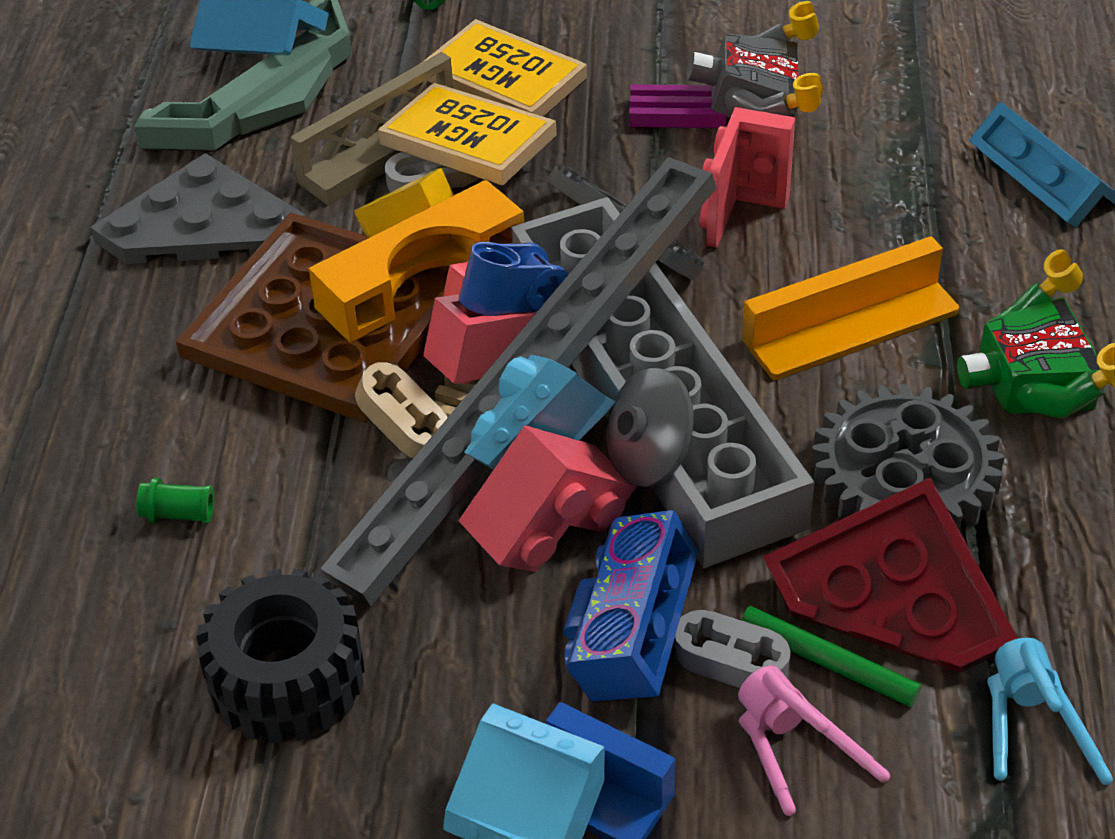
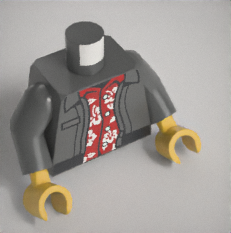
M810 1L799 2L791 7L789 11L790 24L783 26L782 23H779L755 36L738 34L724 36L717 57L697 52L692 53L687 70V80L712 85V109L716 113H725L727 117L731 118L734 108L737 107L793 117L797 107L802 112L817 110L821 104V95L824 91L821 78L817 73H806L800 76L798 42L790 40L795 36L800 40H810L817 35L819 23L813 4Z

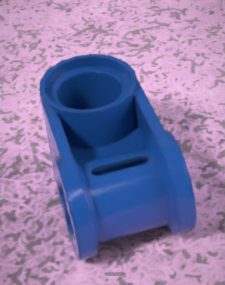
M479 242L472 245L459 301L467 309L488 316H498L504 313L537 312L569 273L561 266L551 265L548 262L549 259L546 251L536 243L497 244L493 242Z

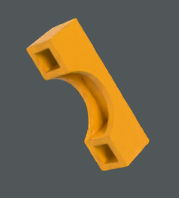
M484 180L310 267L309 274L315 309L351 343L395 320L394 295L400 285L411 276L434 267L468 262L472 245L479 242L512 244L511 227L524 223V211L489 181Z

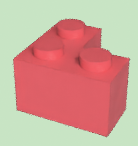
M468 262L449 265L443 297H437L434 301L423 355L454 384H468L474 380L481 379L537 313L520 312L488 316L475 313L464 307L459 301V295Z
M524 425L467 507L459 522L499 566L537 572L540 566L554 554L557 542L569 525L604 533L612 521L622 515L626 501L637 486L628 483L614 468L611 460L595 445Z

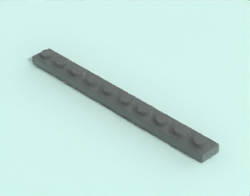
M670 157L663 162L323 564L320 570L327 579L331 580L332 584L340 587L369 606L373 605L487 467L464 452L471 443V433L479 417L486 411L494 409L502 398L499 393V379L507 364L520 356L528 359L530 355H536L552 359L568 368L715 191L716 185L712 173Z

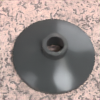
M648 368L634 374L621 387L614 399L616 402L610 409L606 431L607 449L612 465L628 483L641 487L659 485L675 473L689 449L694 424L692 401L681 379L670 371Z

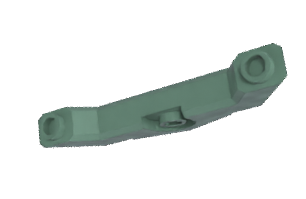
M311 0L309 4L329 13L325 31L306 30L294 39L290 55H269L200 103L162 102L153 109L145 110L134 126L138 147L140 149L215 151L238 134L245 135L304 113L332 74L333 68L352 55L349 31L338 0Z

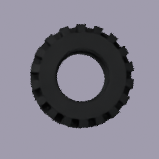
M281 569L267 570L268 576L256 579L254 574L241 579L242 586L237 589L228 586L219 594L220 604H209L203 613L205 623L198 625L196 638L199 646L196 649L211 704L216 714L221 713L224 724L232 730L241 726L243 736L253 740H257L261 734H266L269 743H283L285 736L296 734L297 741L310 738V730L318 726L323 731L334 726V715L336 713L346 715L354 706L352 695H360L364 684L362 674L365 673V665L357 616L354 606L349 605L346 593L340 587L332 589L331 580L321 575L311 580L308 577L307 571L294 569L291 575H282ZM285 648L304 649L300 654L287 660L277 662L259 661L267 654Z

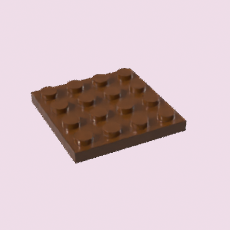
M290 212L177 339L178 354L183 359L367 423L369 418L361 411L355 398L356 388L364 371L370 365L377 362L394 364L404 372L408 369L426 345L434 301L437 297H443L449 266L426 269L404 281L397 289L393 298L395 320L349 343L315 309L309 268L370 237ZM375 387L373 389L378 395L391 391L388 387L381 390Z

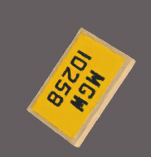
M477 19L424 60L426 61L443 52L451 57L453 89L540 116L547 114L587 78L586 63ZM436 75L429 78L428 81L437 83Z
M437 83L431 84L378 129L379 144L500 185H504L557 135L556 120Z

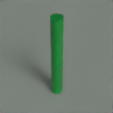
M749 606L741 621L780 634L788 642L792 653L910 708L913 707L919 696L922 684L757 608Z

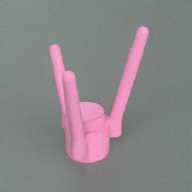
M770 665L758 669L741 685L738 697L747 711L739 718V723L751 737L774 794L777 796L782 811L786 816L794 815L796 808L765 735L766 730H772L775 734H784L795 728L803 718L880 782L885 783L890 779V773L813 707L777 666Z

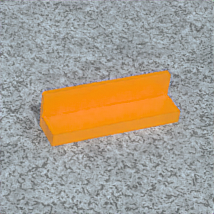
M930 236L744 301L742 341L770 378L779 380L956 316L959 305L938 283L943 248Z

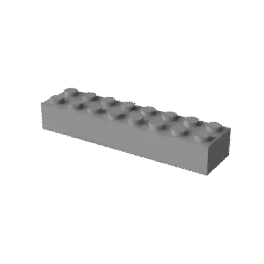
M605 197L512 226V244L527 242L538 244L546 251L549 259L548 262L551 265L561 266L570 274L620 213L610 199ZM654 263L573 361L572 366L579 377L612 400L615 399L621 387L630 377L648 368L670 371L677 375L686 386L692 401L694 415L693 433L689 449L675 473L663 483L651 488L666 511L674 510L699 549L697 560L704 569L809 530L814 481L663 272ZM610 409L605 414L607 420L609 417Z

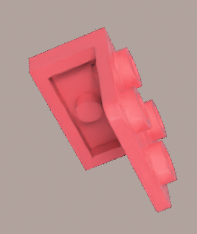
M735 107L727 127L720 126L718 128L714 144L715 157L714 159L707 158L702 169L712 173L716 185L715 191L702 205L699 227L707 229L706 246L718 247L736 200L782 209L786 208L790 197L795 117Z

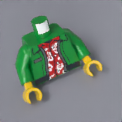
M1056 250L1046 258L1044 271L1048 278L1042 284L1035 282L1013 304L984 325L979 353L964 355L958 358L957 372L962 387L970 389L991 385L1002 409L1010 414L1038 413L1063 419L1076 411L1096 409L1098 398L1105 394V386L1110 384L1115 388V343L1103 347L1097 356L1065 298L1055 299L1053 297L1057 291L1062 293L1073 292L1082 284V271L1077 263L1071 265L1072 260L1065 250Z

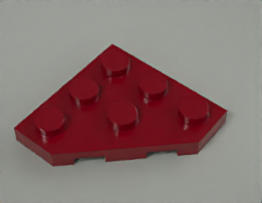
M931 478L923 480L763 556L791 616L960 673L995 657L1000 647L1007 642L1018 639Z

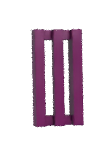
M631 84L629 127H726V114L716 113L712 109V85Z

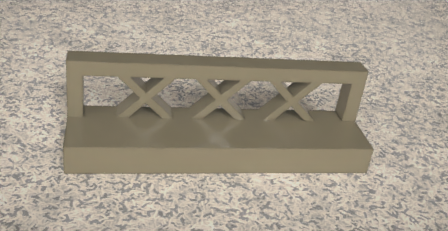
M440 52L290 136L297 183L329 206L385 173L386 162L392 156L401 153V151L379 144L378 129L420 95L428 79L436 75L437 84L453 88L451 57ZM402 94L403 97L395 111L387 116H383L391 100ZM362 116H366L358 132L347 138L346 135L353 122ZM323 138H328L320 154L310 159L309 146Z

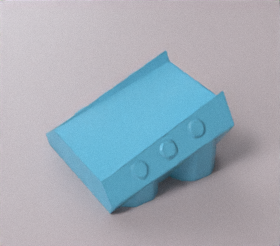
M530 355L528 359L521 356L514 358L507 364L499 379V393L502 398L494 409L486 411L479 417L471 433V443L464 453L494 470L524 425L580 440L607 413L616 401L608 398L579 377L578 373L552 359L536 355Z
M492 703L480 720L447 804L443 830L463 839H582L604 783L605 747Z

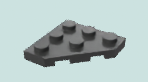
M204 153L121 208L113 211L110 215L91 226L90 229L94 243L126 264L147 263L148 255L176 254L178 261L219 259L220 251L249 249L251 257L290 212L305 217L306 215Z

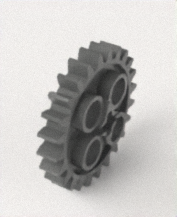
M907 384L901 385L899 395H891L884 385H879L877 397L872 399L867 393L859 390L856 393L855 405L842 399L839 400L837 414L826 412L823 418V427L816 428L811 456V468L815 469L814 485L824 487V503L839 501L838 517L842 519L923 480L931 478L960 531L962 520L976 525L979 521L980 511H990L995 494H999L1005 458L1004 454L998 452L1000 438L999 436L987 435L990 423L987 419L971 422L973 406H964L958 410L952 408L954 398L952 394H948L940 401L932 399L931 387H926L920 396H915L911 394Z

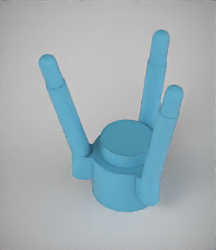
M1019 638L1007 642L1000 647L995 654V663L999 673L987 679L992 695L994 777L999 781L1007 777V699L1011 697L1022 706H1035L1046 701L1050 710L1053 712L1059 711L1100 782L1104 785L1111 784L1113 777L1065 694L1057 672L1052 669L1042 642L1034 638Z

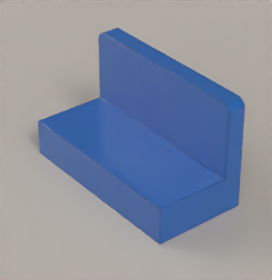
M559 702L546 720L547 725L605 747L604 783L586 830L602 839H646L675 795L676 758Z

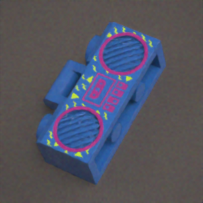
M674 510L615 518L611 523L605 544L600 545L596 552L598 576L596 578L583 579L579 582L563 631L564 635L570 640L565 648V663L568 672L575 678L591 702L659 696L699 549Z

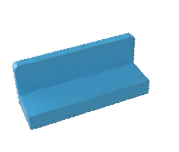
M200 0L190 47L198 51L288 56L292 52L296 30L325 31L329 13L303 0Z
M1001 101L968 140L1075 228L1102 196H1105L1115 204V190Z

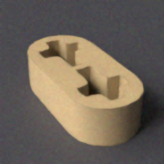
M377 362L370 365L364 371L357 385L355 398L361 411L409 457L414 458L448 418L444 411L401 368L394 364ZM375 387L381 390L388 387L393 393L391 395L385 392L378 395L373 389ZM426 426L430 429L431 434L424 432L418 435L412 429L413 427L420 429Z

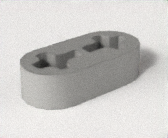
M696 610L681 616L673 646L675 659L683 668L738 688L741 687L753 672L770 665L777 666L786 678L788 677L791 651L788 642L780 634L713 611ZM701 636L712 639V641L707 640L702 647L692 645V643H697ZM760 655L771 658V660H766L762 667L751 664V662H756Z

